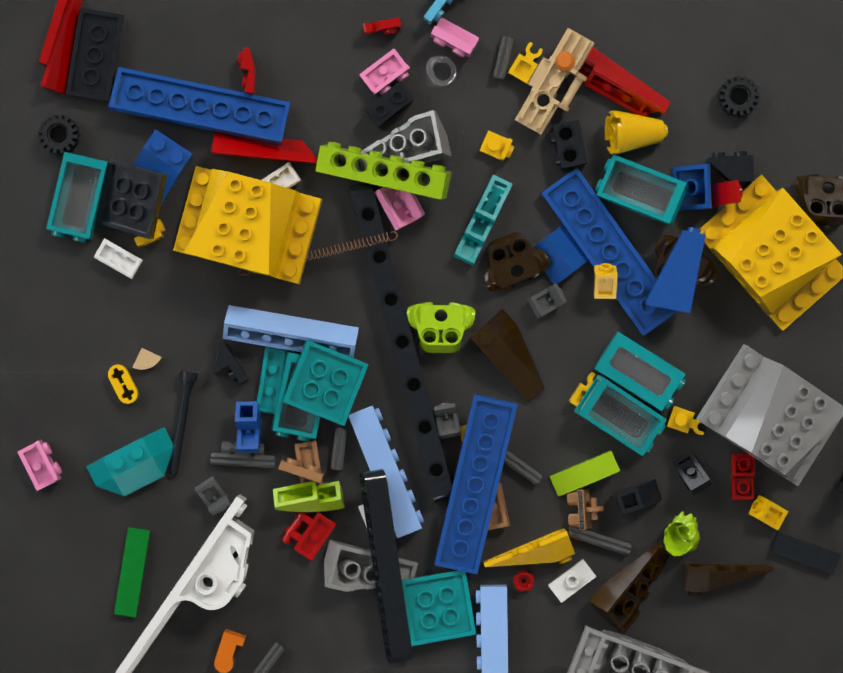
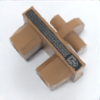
M590 488L580 489L577 492L567 494L568 505H578V513L569 514L568 516L569 526L579 527V530L592 528L591 520H598L597 511H604V507L597 506V498H590Z

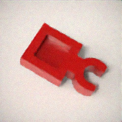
M400 17L364 23V34L384 32L385 35L398 33L397 30L401 29Z

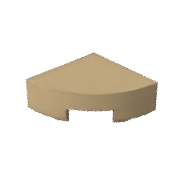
M141 348L132 368L139 370L152 368L160 362L162 357Z

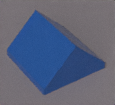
M710 164L673 167V178L686 182L689 186L679 211L711 209Z
M564 225L533 247L543 250L548 255L551 265L544 273L553 284L560 283L588 261Z

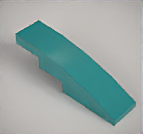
M495 175L492 176L453 257L471 266L474 265L513 185L512 183Z

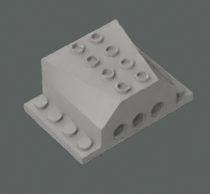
M743 344L696 420L791 483L799 486L843 417V406L784 365L763 357L749 346Z
M585 626L567 673L710 672L689 665L685 660L669 652L626 635L607 630L599 631Z

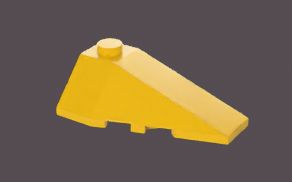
M562 528L485 560L483 563L485 567L553 563L557 561L562 564L571 560V555H574L575 552L567 531Z

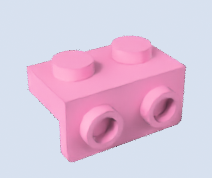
M444 18L439 20L437 26L431 32L434 43L442 47L447 45L453 49V53L463 58L464 56L470 57L479 41V37Z
M392 49L359 74V76L374 96L378 94L382 96L391 89L390 85L396 80L401 82L409 76L407 72L410 71V67L404 62L398 52Z
M387 187L374 192L395 231L425 215L414 193Z
M38 440L18 451L37 491L62 479L60 476L62 470L57 462H53L50 456L52 450L47 442L44 443L43 440Z

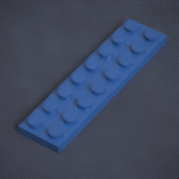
M118 67L108 107L112 111L281 145L291 102Z
M575 168L541 193L593 267L603 263L616 266L618 274L616 300L642 336L678 312L676 310L645 305V301L656 278L578 168Z
M474 394L434 565L478 574L518 406L517 403Z

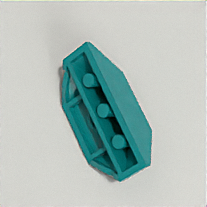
M163 427L86 466L97 487L126 496L164 477L172 455L173 442L166 428Z

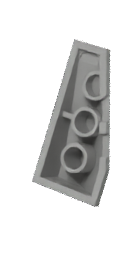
M435 110L411 117L401 127L395 128L391 131L392 133L361 151L368 154L370 151L383 153L382 157L390 158L391 155L403 157V161L411 163L412 160L428 163L451 157L448 136ZM361 159L359 162L360 168L365 171L367 163ZM381 164L380 172L388 171L385 164Z
M330 540L324 559L325 587L345 592L375 588L370 550ZM399 558L401 579L414 578L418 563Z

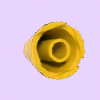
M617 110L609 111L608 113L611 116H606L605 141H610L611 147H607L610 154H619L660 143L668 135V127L660 119Z

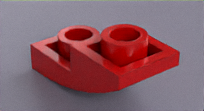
M244 47V51L239 52L237 65H241V71L248 72V75L243 77L242 88H245V93L255 95V64L250 49Z
M739 180L711 185L712 207L741 202L743 190L741 185H739Z
M732 454L731 501L754 500L755 464L754 457L749 454Z

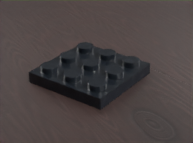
M109 159L95 223L147 239H154L167 174L116 159Z

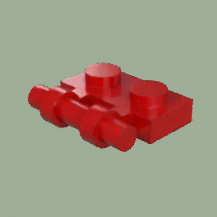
M296 512V518L290 526L286 527L284 530L285 534L281 540L286 544H289L292 538L297 540L298 543L294 549L312 561L336 523L320 512L316 514L314 519L308 515L310 512ZM306 522L309 526L304 534L301 535L297 531L302 523Z

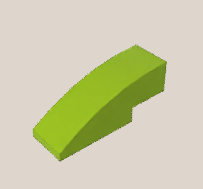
M609 450L549 477L559 497L615 474L620 469L612 451Z
M316 481L273 489L276 510L321 512L345 508L343 490L339 481L317 485Z

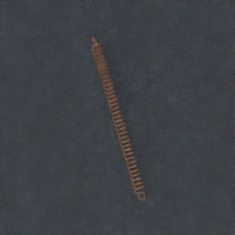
M318 249L319 257L317 256V258L319 259L320 256L322 257V255L320 253V250Z

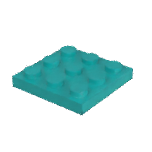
M306 340L282 402L345 426L369 364Z
M454 570L402 580L411 646L476 635L466 572Z

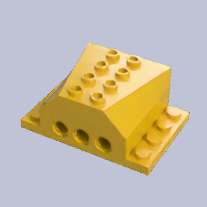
M196 166L173 251L300 284L323 199L236 173L216 169L210 170Z
M762 174L743 190L741 202L726 205L700 228V233L706 234L704 244L781 331H784L843 279V266L837 260L842 254L786 190L781 188L776 191Z

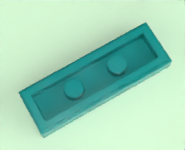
M265 346L257 396L261 412L275 413L287 353L285 349Z

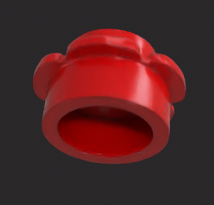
M520 570L518 574L514 575L513 583L518 591L522 592L532 589L533 582L535 581L532 573H528L527 570Z

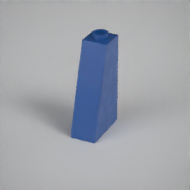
M688 227L687 231H681L645 301V305L687 313L691 312L706 235L700 233L701 229Z

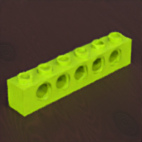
M336 142L320 145L316 172L440 200L447 198L452 172L445 171L446 167L433 165L432 168L424 166L425 162L412 160L411 163L403 161V157L391 155L390 158L382 157L383 153L377 151H370L369 154L361 152L362 148L349 146L348 149L341 148V144ZM340 155H343L346 158V163L344 166L340 165L338 162V158ZM361 159L365 160L367 163V168L365 171L361 170L359 167V162ZM381 164H385L388 168L386 175L380 172ZM403 168L409 173L407 180L401 177V170ZM424 173L430 177L428 185L422 182V175Z

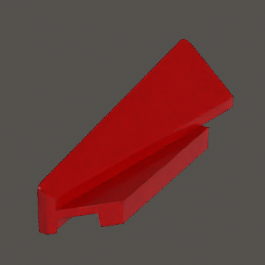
M58 0L39 59V63L47 66L40 86L66 95L79 11L83 0Z
M592 47L579 70V73L587 77L584 85L636 115L648 116L653 112L665 114L670 105L669 100L594 47Z
M215 133L211 150L213 155L316 165L318 160L302 140L283 139L282 144L277 145Z

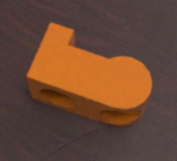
M225 629L214 662L217 671L227 673L233 668L237 645L243 646L246 635Z

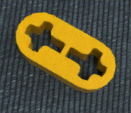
M113 365L108 371V377L118 398L126 404L134 403L139 396V392L128 369L123 365ZM116 368L119 371H124V374L121 375L124 381L122 384L118 378H113ZM124 385H126L128 390L134 391L131 395V400L123 397L125 393Z

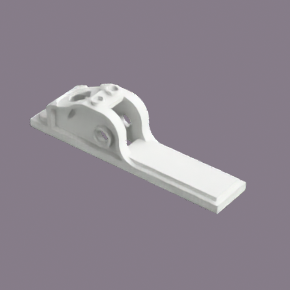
M241 494L235 498L115 673H133L182 601H191L201 608L216 610L224 607L233 596L238 598L246 586L243 583L248 570V564L246 563L250 544L252 545L255 532L236 518H239L247 508L245 504L247 498ZM237 551L238 556L234 559L233 553ZM204 577L211 578L213 586H206L203 581Z

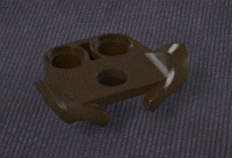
M819 174L798 176L796 178V191L800 199L805 202L806 208L804 212L816 225H842L843 177L827 178L819 177ZM824 184H831L834 187V192L830 194L825 193L822 186ZM811 209L818 210L819 214L812 212ZM833 211H838L841 215H836Z
M513 232L488 244L486 251L489 256L490 267L485 272V282L490 291L510 289L514 287V283L526 278L533 280L550 267L551 262L548 255L541 249L533 248L522 233ZM516 241H523L521 247H513ZM495 250H503L500 256H493ZM515 265L523 267V272L519 276L511 274V269Z
M664 235L658 241L655 247V254L659 259L653 270V275L656 279L659 275V269L664 266L678 237ZM702 252L695 288L698 285H710L718 275L717 267L704 252Z

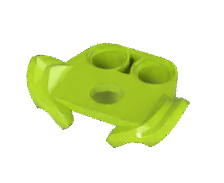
M426 302L408 307L407 318L409 324L418 331L420 347L423 351L427 353H455L461 347L464 331L469 329L474 323L475 310L473 307L450 302L449 305H433V302ZM438 311H444L447 314V319L445 321H438L435 318V314ZM426 337H432L435 339V341L428 343L424 339ZM449 337H453L457 341L455 343H449L446 339Z

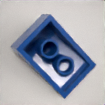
M155 129L134 165L167 174L161 202L162 206L195 156Z

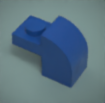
M258 401L236 402L237 453H260L262 416Z

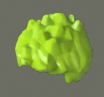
M682 511L664 531L666 551L676 557L685 556L697 549L700 535L696 517L693 518L692 513L685 516Z

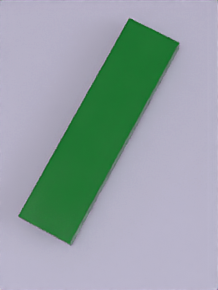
M128 527L114 611L116 615L137 617L151 530Z

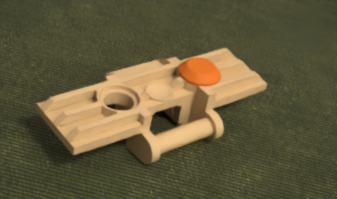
M567 28L552 56H550L549 60L544 57L542 58L535 73L528 82V85L533 88L515 120L542 135L558 107L568 112L570 109L568 107L582 82L587 79L586 76L579 73V70L595 43ZM572 74L575 78L560 103L556 100L557 91L563 80ZM545 94L549 96L550 102L547 106H539L538 98Z

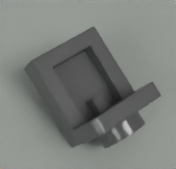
M556 283L527 299L537 318L544 316L567 302L564 292Z
M441 403L434 407L440 440L461 436L456 404Z
M213 476L195 487V491L208 507L212 516L223 512L230 505L227 494Z

